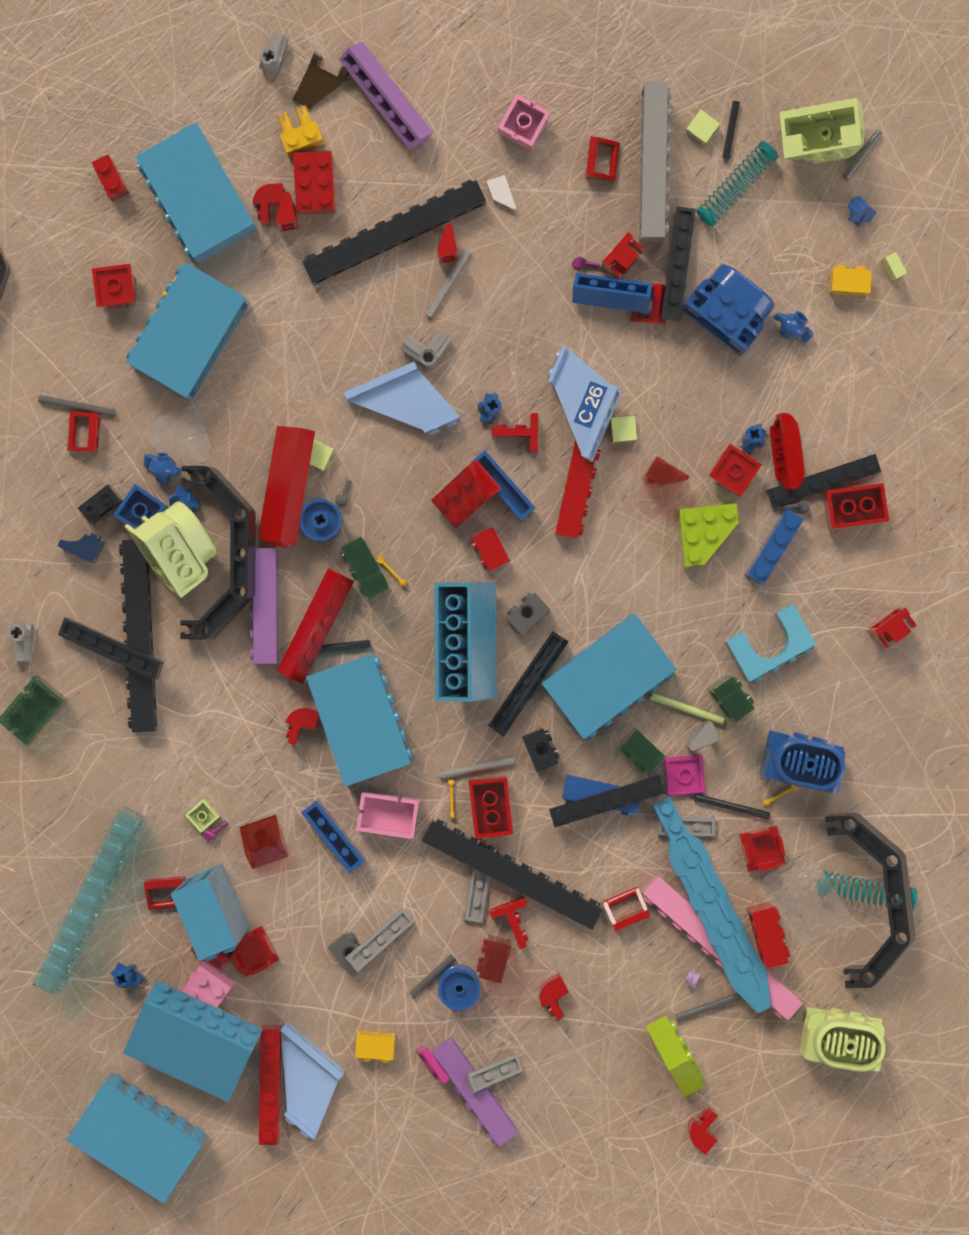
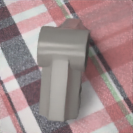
M278 33L272 34L268 47L261 51L259 69L279 75L283 65V55L289 41L287 37Z
M438 331L426 347L409 335L400 349L418 361L424 368L432 369L436 366L437 361L450 345L452 339L445 333ZM426 355L434 357L433 361L429 363L425 362L423 358Z
M13 623L12 627L8 629V636L13 641L12 661H30L34 626L33 624Z

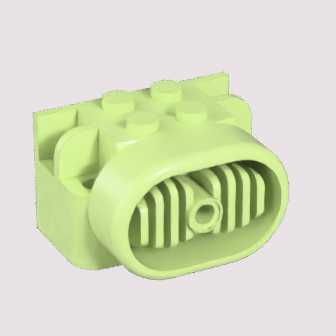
M858 98L780 112L784 159H804L806 162L812 161L815 164L841 160L855 155L864 144L862 103Z
M178 501L164 512H159L150 519L143 516L141 518L143 524L137 529H133L128 524L124 527L159 581L182 598L207 577L208 570L205 563L216 556L217 550L198 518L184 503Z
M807 1007L799 1052L807 1060L825 1063L833 1068L857 1072L880 1071L885 1055L882 1019L861 1016L862 1013L850 1011L849 1014L843 1013V1010L831 1008L830 1011Z

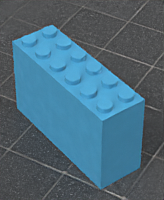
M197 122L135 156L138 160L135 163L144 178H148L145 182L152 193L158 195L155 199L163 211H167L164 215L172 228L176 227L174 233L181 244L186 245L183 249L191 261L195 260L197 264H200L258 231Z
M185 262L184 265L178 267L175 273L177 277L174 282L171 281L166 288L167 294L164 299L161 298L156 305L157 311L154 316L151 315L146 322L147 328L138 335L136 339L137 345L128 352L126 363L192 402L250 302L245 296Z
M496 582L434 583L435 701L473 702L497 698Z
M631 614L545 678L541 684L583 739L586 737L591 739L598 733L596 731L601 726L605 728L613 722L612 718L617 714L622 716L629 710L627 707L630 704L636 705L644 699L643 695L646 692L652 693L660 687L658 683L662 680L668 681L674 677V671L677 669L637 615Z
M374 653L306 677L344 787L409 765L414 757L411 747H407L405 740H407L404 728L400 729L398 723L401 721L399 712L393 709L392 704L395 701L392 692H387L386 686L388 681L386 675L380 672L379 668L382 667L379 656L375 657Z
M223 864L187 878L171 893L199 961L203 959L206 962L212 960L221 951L224 954L233 951L249 928Z
M157 980L144 1002L123 1054L229 1102L262 1032V1028Z
M111 1073L66 1140L164 1204L203 1145L207 1135L204 1134L205 1131L202 1128L190 1125L185 1117H178L172 1113L173 1110L168 1106L158 1104L153 1096H146L141 1093L140 1088L136 1085L126 1083L125 1079L119 1074Z

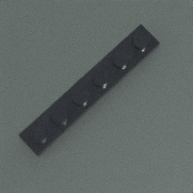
M680 206L676 208L661 319L677 322L681 320L696 209Z
M876 454L804 477L802 484L796 489H785L784 485H780L766 490L771 508L882 471Z
M64 617L58 633L59 636L144 676L158 680L164 661L69 617Z
M554 631L551 632L488 724L490 728L503 737L505 736L569 641Z
M658 774L549 808L554 828L665 794Z

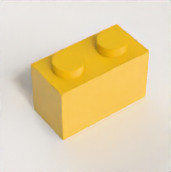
M836 265V268L830 270L829 294L868 296L871 292L872 270H867V267L864 266L848 269L846 265Z
M357 1031L355 1058H359L360 1061L378 1059V1062L389 1063L390 1060H394L396 1033Z

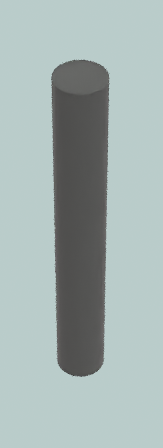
M876 129L843 174L844 179L849 180L883 134L880 130Z
M450 954L418 983L409 994L415 998L449 967L456 958Z

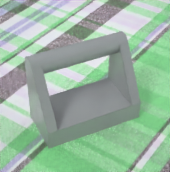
M707 720L700 723L686 741L685 746L694 751L719 741L720 739L713 722Z

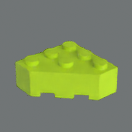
M737 503L677 510L683 567L705 565L739 523Z
M665 1015L647 1025L646 1028L684 1098L705 1087L701 1081L704 1077L682 1036H677L675 1033L679 1030L674 1021L669 1022Z

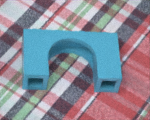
M790 604L774 613L786 636L784 649L777 656L763 658L756 654L744 632H740L724 641L746 681L755 683L763 678L762 674L768 671L771 674L780 669L778 665L784 662L789 664L797 659L796 655L800 653L805 655L813 650L812 646L816 645L794 604Z

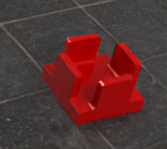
M628 232L602 261L600 268L614 278L620 279L621 274L624 275L636 262L635 259L645 249Z
M131 264L92 268L97 308H122L136 303L135 276L132 274Z
M729 444L708 476L715 480V483L723 489L741 497L762 464L732 444Z
M898 607L867 631L883 649H887L889 645L884 638L887 642L893 640L897 643L911 633L909 627L915 628L917 625L909 615L910 612L906 607Z
M776 825L739 834L748 872L754 870L765 871L785 864L784 856L786 854Z
M263 925L244 934L240 943L237 944L238 946L230 954L238 971H242L244 977L253 976L279 961V957Z

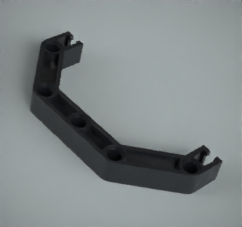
M181 466V471L188 472V474L196 471L195 481L182 478L181 485L201 486L230 517V588L200 620H180V626L191 627V624L195 625V635L181 632L180 639L209 640L217 637L255 596L256 513L254 508L218 469L209 466ZM207 472L210 473V477L208 480H206L205 477ZM242 510H245L246 514L245 517L242 519L241 512ZM244 548V550H245V555H244V557L242 558V556H241V550ZM242 587H244L245 594L243 596L240 593ZM206 625L209 629L208 634L204 631Z
M830 814L825 817V822L840 820L842 829H836V827L827 828V836H849L883 866L891 935L866 965H849L843 969L844 975L858 973L860 979L854 981V979L846 980L845 988H871L883 979L915 940L906 855L860 814ZM849 819L855 822V828L849 825ZM891 855L897 858V864L891 861ZM896 894L902 897V903L896 900ZM900 933L906 935L907 941L901 939ZM867 972L873 975L874 980L868 978Z

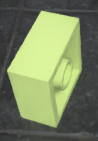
M700 110L685 132L705 146L720 123Z
M896 252L881 261L891 282L907 274Z
M635 416L610 419L612 443L637 440Z
M314 440L310 465L325 471L334 449Z
M205 798L185 815L200 833L220 817Z

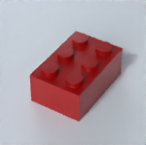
M332 151L293 153L297 215L336 213Z
M476 459L466 466L430 501L452 526L457 529L502 488Z
M884 483L823 492L828 530L889 521Z
M507 776L468 780L475 839L513 835Z
M769 901L747 907L759 957L764 967L769 969L788 964V957L791 956L788 946L783 942V939L786 937L783 927L778 923V920H781L778 908Z

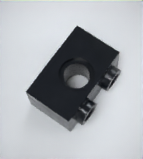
M107 484L79 506L78 510L90 524H94L119 505L123 499L112 485Z
M543 727L522 736L537 772L558 764L557 759L560 757L556 747L551 748L549 741H552L548 730L544 731ZM539 744L547 746V751L544 754L536 752V747Z

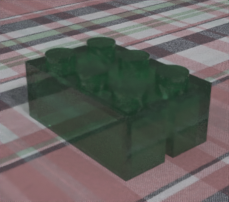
M359 537L341 547L343 552L340 555L346 564L349 563L352 567L349 571L355 581L359 580L361 586L358 588L363 597L372 599L390 589L363 537Z
M39 675L33 676L23 688L25 692H20L0 716V724L10 732L15 731L14 735L26 745L33 743L68 701L66 697Z
M724 675L707 687L716 702L719 700L722 702L719 706L727 718L737 722L755 709L752 705L755 702L748 693L746 694L742 691L743 685L737 677Z

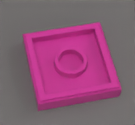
M702 754L663 758L667 796L706 793Z
M420 1045L415 1049L436 1081L446 1083L450 1080L427 1047Z

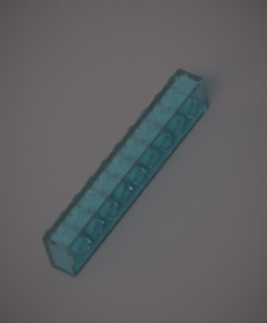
M126 806L118 811L32 985L52 995L57 991H61L66 986L69 980L67 974L75 968L78 962L75 958L84 950L86 946L84 940L92 934L95 928L92 924L101 916L103 912L101 906L111 896L112 891H110V888L117 883L121 875L118 872L122 867H125L129 859L127 854L134 849L138 841L135 837L143 831L146 822H144L146 816Z

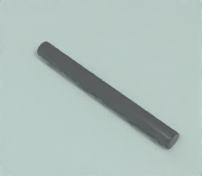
M40 395L38 400L39 403L115 417L116 414L115 409Z
M738 993L675 1014V1018L678 1022L743 998Z

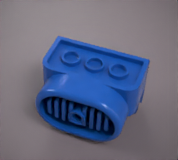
M721 264L709 279H705L699 284L683 305L682 311L735 353L742 356L762 331L764 320L774 309L775 304L765 291L742 273L729 265Z
M769 730L759 775L795 786L839 794L841 781L845 773L844 747L828 744L827 740L812 736L811 740L808 739V735L797 732L789 735Z

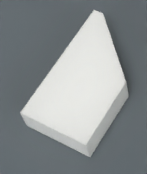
M505 175L488 180L487 185L492 200L513 211L516 210Z

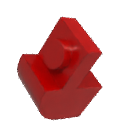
M283 183L263 185L253 196L252 204L254 208L260 207V209H257V219L261 221L263 226H271L270 207L280 205L284 193Z
M302 707L289 714L285 723L293 724L292 727H288L286 738H289V744H297L301 727L312 730L317 729L320 717L317 709Z
M560 973L545 980L539 991L541 1007L549 1004L547 1009L551 1017L555 1016L557 1021L564 1018V1013L557 999L569 993Z
M711 1107L707 1110L704 1109L700 1113L698 1121L691 1117L688 1123L689 1137L693 1145L704 1155L718 1141L716 1136L708 1130L709 1126L718 1117L716 1111Z

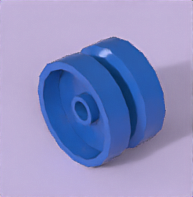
M311 500L303 507L300 517V528L312 540L320 542L332 540L342 529V513L329 500ZM324 517L325 523L319 524L318 519Z
M454 964L446 968L438 982V993L442 1003L456 1011L472 1007L480 995V979L476 971L464 964ZM461 985L463 989L457 990L456 986Z

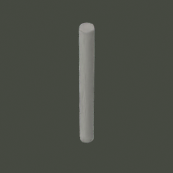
M464 249L426 311V316L432 318L469 257L471 253L469 250Z
M510 757L439 772L440 779L514 765L515 759Z

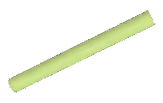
M653 692L650 700L723 725L725 718Z

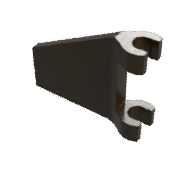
M314 52L306 73L293 97V101L307 106L309 109L342 85L349 75L344 66L341 67L338 76L318 67L323 57Z

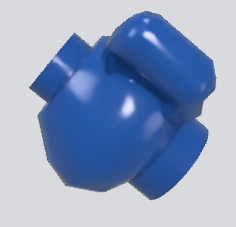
M796 311L794 314L777 313L773 316L776 321L781 322L780 333L784 338H798L801 342L807 343L813 337V331L805 326L808 319L802 312Z
M158 453L156 457L151 454L144 455V466L155 476L157 482L166 483L171 480V476L181 474L182 469L176 466L175 461L167 453Z

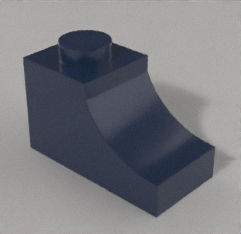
M91 532L90 535L84 534L83 538L77 541L60 539L57 546L91 563H96L105 542L101 541V536Z

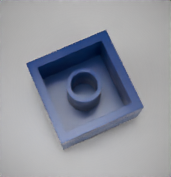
M134 484L113 516L133 529H137L143 524L141 521L143 516L150 519L155 514L164 512L169 507Z

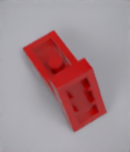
M530 413V428H526V425H515V428H507L505 424H497L496 428H492V437L530 438V453H537L538 413Z
M525 896L489 909L491 919L504 914L507 915L519 949L527 947L526 941H529L526 931H521L519 923H522L519 913H514V910L527 906Z

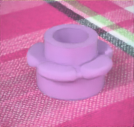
M697 970L688 973L685 982L688 983L687 987L695 988L698 984L701 974L697 973Z

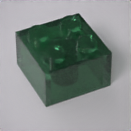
M635 727L619 743L622 747L620 751L628 759L633 757L636 760L634 764L642 772L647 770L650 773L665 757Z

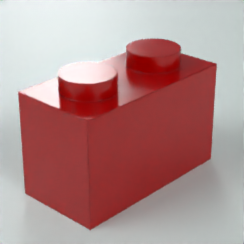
M109 154L91 162L108 198L112 202L129 194Z
M493 527L472 537L474 541L471 544L475 552H480L482 558L479 560L484 570L488 568L490 572L510 561Z

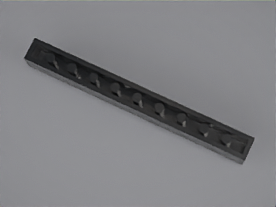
M467 180L461 184L462 187L456 190L450 188L439 198L437 196L431 197L422 206L419 204L414 205L405 214H402V212L397 213L388 222L380 221L371 230L363 229L354 238H344L337 246L333 247V245L322 249L323 252L318 255L313 253L306 256L305 261L302 263L313 286L486 205V199L477 180L473 182L472 180Z
M133 539L122 540V544H119V554L123 556V563L120 564V573L124 575V583H121V593L125 595V602H122V612L126 614V621H123V631L127 633V640H124V643L154 657L149 564ZM125 667V670L129 672V678L126 679V689L130 691V698H127V708L131 710V717H128V727L132 729V733L157 731L155 680Z
M439 818L436 821L432 819L422 838L424 843L593 930L603 911L602 907H600V902L592 898L590 900L583 898L584 894L575 889L572 892L569 891L564 883L558 880L555 883L548 880L550 876L545 873L539 872L537 874L531 871L533 867L522 863V865L516 863L514 857L505 854V856L500 855L497 848L488 845V847L481 845V840L475 839L473 836L471 838L464 836L465 832L456 827L452 830L447 827V822Z

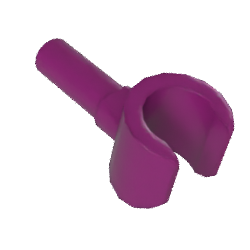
M582 257L575 258L572 266L579 270L582 269L583 265L600 268L599 263L587 261Z
M224 821L214 830L208 827L202 836L207 840H212L220 830L228 825L227 821Z

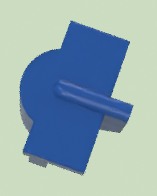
M862 196L852 198L848 204V209L850 210L848 220L854 222L857 227L862 222H871L877 213Z
M486 393L484 402L478 403V409L482 410L480 422L492 424L493 418L500 414L501 402L498 399L497 393H493V395Z
M760 423L749 427L742 435L743 443L740 448L748 454H751L757 445L761 448L766 443L763 440V436L767 431L762 428L763 425Z
M178 485L176 492L169 497V505L172 506L175 502L179 501L184 503L192 512L199 510L200 500L191 494V488L185 490Z
M120 962L111 972V975L114 977V983L119 988L128 986L138 987L144 975L133 970L135 964L126 966Z

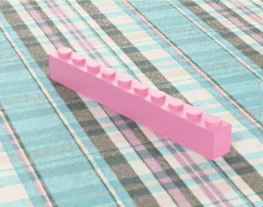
M656 875L643 889L642 892L645 895L643 899L651 906L656 904L659 907L657 911L665 918L668 916L674 920L672 924L680 931L684 929L688 933L686 936L693 943L698 941L702 945L701 949L708 956L713 954L717 958L715 962L723 968L714 946H711L706 936V930L697 912L693 910L691 904L659 875ZM766 970L770 1002L774 1008L773 1012L780 1019L785 1017L789 1020L803 1002Z

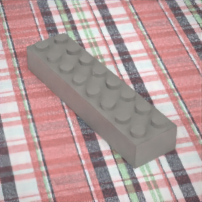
M644 81L641 90L639 244H662L663 240L666 239V235H668L669 229L668 223H665L669 215V204H665L667 197H669V185H666V181L670 174V166L666 165V162H668L670 157V146H667L668 139H670V127H667V124L671 117V107H667V105H669V100H671V88H668V82Z

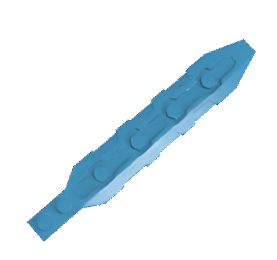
M670 797L653 804L652 807L669 840L668 859L689 896L688 900L693 910L697 912L706 930V936L711 946H714L719 956L723 970L732 988L757 1013L770 1008L771 1002L766 969L744 931L745 927L740 917L737 916L727 896L728 893L710 862L711 858L703 842L686 830Z

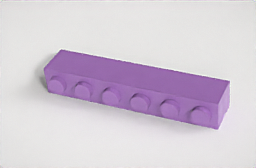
M363 42L348 47L339 58L340 62L407 148L412 150L423 145L433 134L432 130Z
M256 548L255 596L250 601L253 602V610H250V621H253V629H250V640L253 641V648H250V659L254 660V664L279 663L278 548Z
M450 1036L433 1048V1056L445 1070L444 1072L450 1079L448 1081H453L456 1085L454 1087L456 1093L460 1097L463 1096L467 1101L465 1105L471 1113L474 1111L478 1116L476 1120L479 1125L488 1130L489 1133L487 1135L493 1144L497 1143L500 1147L516 1136L518 1128L488 1087L471 1093L465 1074L475 1071V1068L453 1037Z

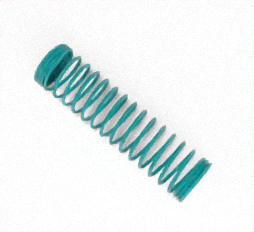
M761 140L758 146H755V150L751 151V155H747V159L742 160L743 164H739L738 168L734 169V173H730V177H726V182H722V186H718L717 191H713V195H709V200H705V204H701L696 209L698 216L706 224L714 227L717 224L715 218L721 220L720 216L706 204V201L710 202L720 214L725 215L724 211L712 202L710 197L715 198L725 210L729 211L728 206L715 196V192L719 193L727 204L733 206L731 200L722 194L719 188H722L733 201H738L729 190L724 188L723 183L727 184L738 197H742L741 193L729 184L727 179L732 180L740 191L746 193L745 188L732 178V174L736 175L745 187L750 188L748 182L739 176L736 170H739L750 183L754 184V180L741 170L740 165L744 166L752 177L759 179L758 175L744 164V161H748L757 173L763 175L762 170L748 159L749 156L763 170H767L765 164L771 166V162L768 159L776 161L779 158L777 151L769 143ZM752 152H756L762 161L753 156Z
M822 870L820 872L817 884L818 894H825L827 896L830 877L833 874L834 880L831 887V897H833L836 878L839 875L840 882L837 889V898H839L842 879L845 876L846 883L843 890V899H845L848 880L851 877L852 884L849 891V900L852 899L854 881L857 879L858 885L855 892V901L857 902L859 898L860 883L863 880L864 886L861 902H864L866 884L869 881L870 887L867 903H870L872 885L875 882L876 889L873 896V905L877 902L878 886L880 883L882 884V890L879 897V906L882 905L885 887L883 882L877 884L876 880L871 882L870 879L865 881L864 878L860 880L858 877L853 879L852 876L847 878L845 874L841 877L839 873L835 876L833 872L830 875L828 871ZM910 887L912 910L914 911L917 901V889ZM899 895L898 902L902 903V897ZM885 898V907L887 908V900Z

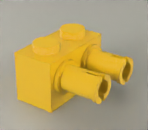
M301 106L303 115L300 108L295 109L301 124L298 128H293L289 113H283L285 122L282 115L277 116L283 131L280 137L288 157H292L293 153H302L324 144L316 121H311L307 106Z

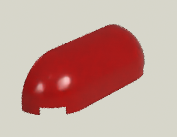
M779 413L775 416L776 419L773 426H770L775 477L777 481H780L785 486V489H796L802 484L805 475L800 430L797 421L792 415Z

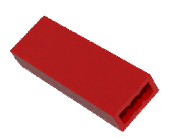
M277 426L257 538L258 540L265 541L264 545L287 548L288 545L296 546L315 431L298 427Z

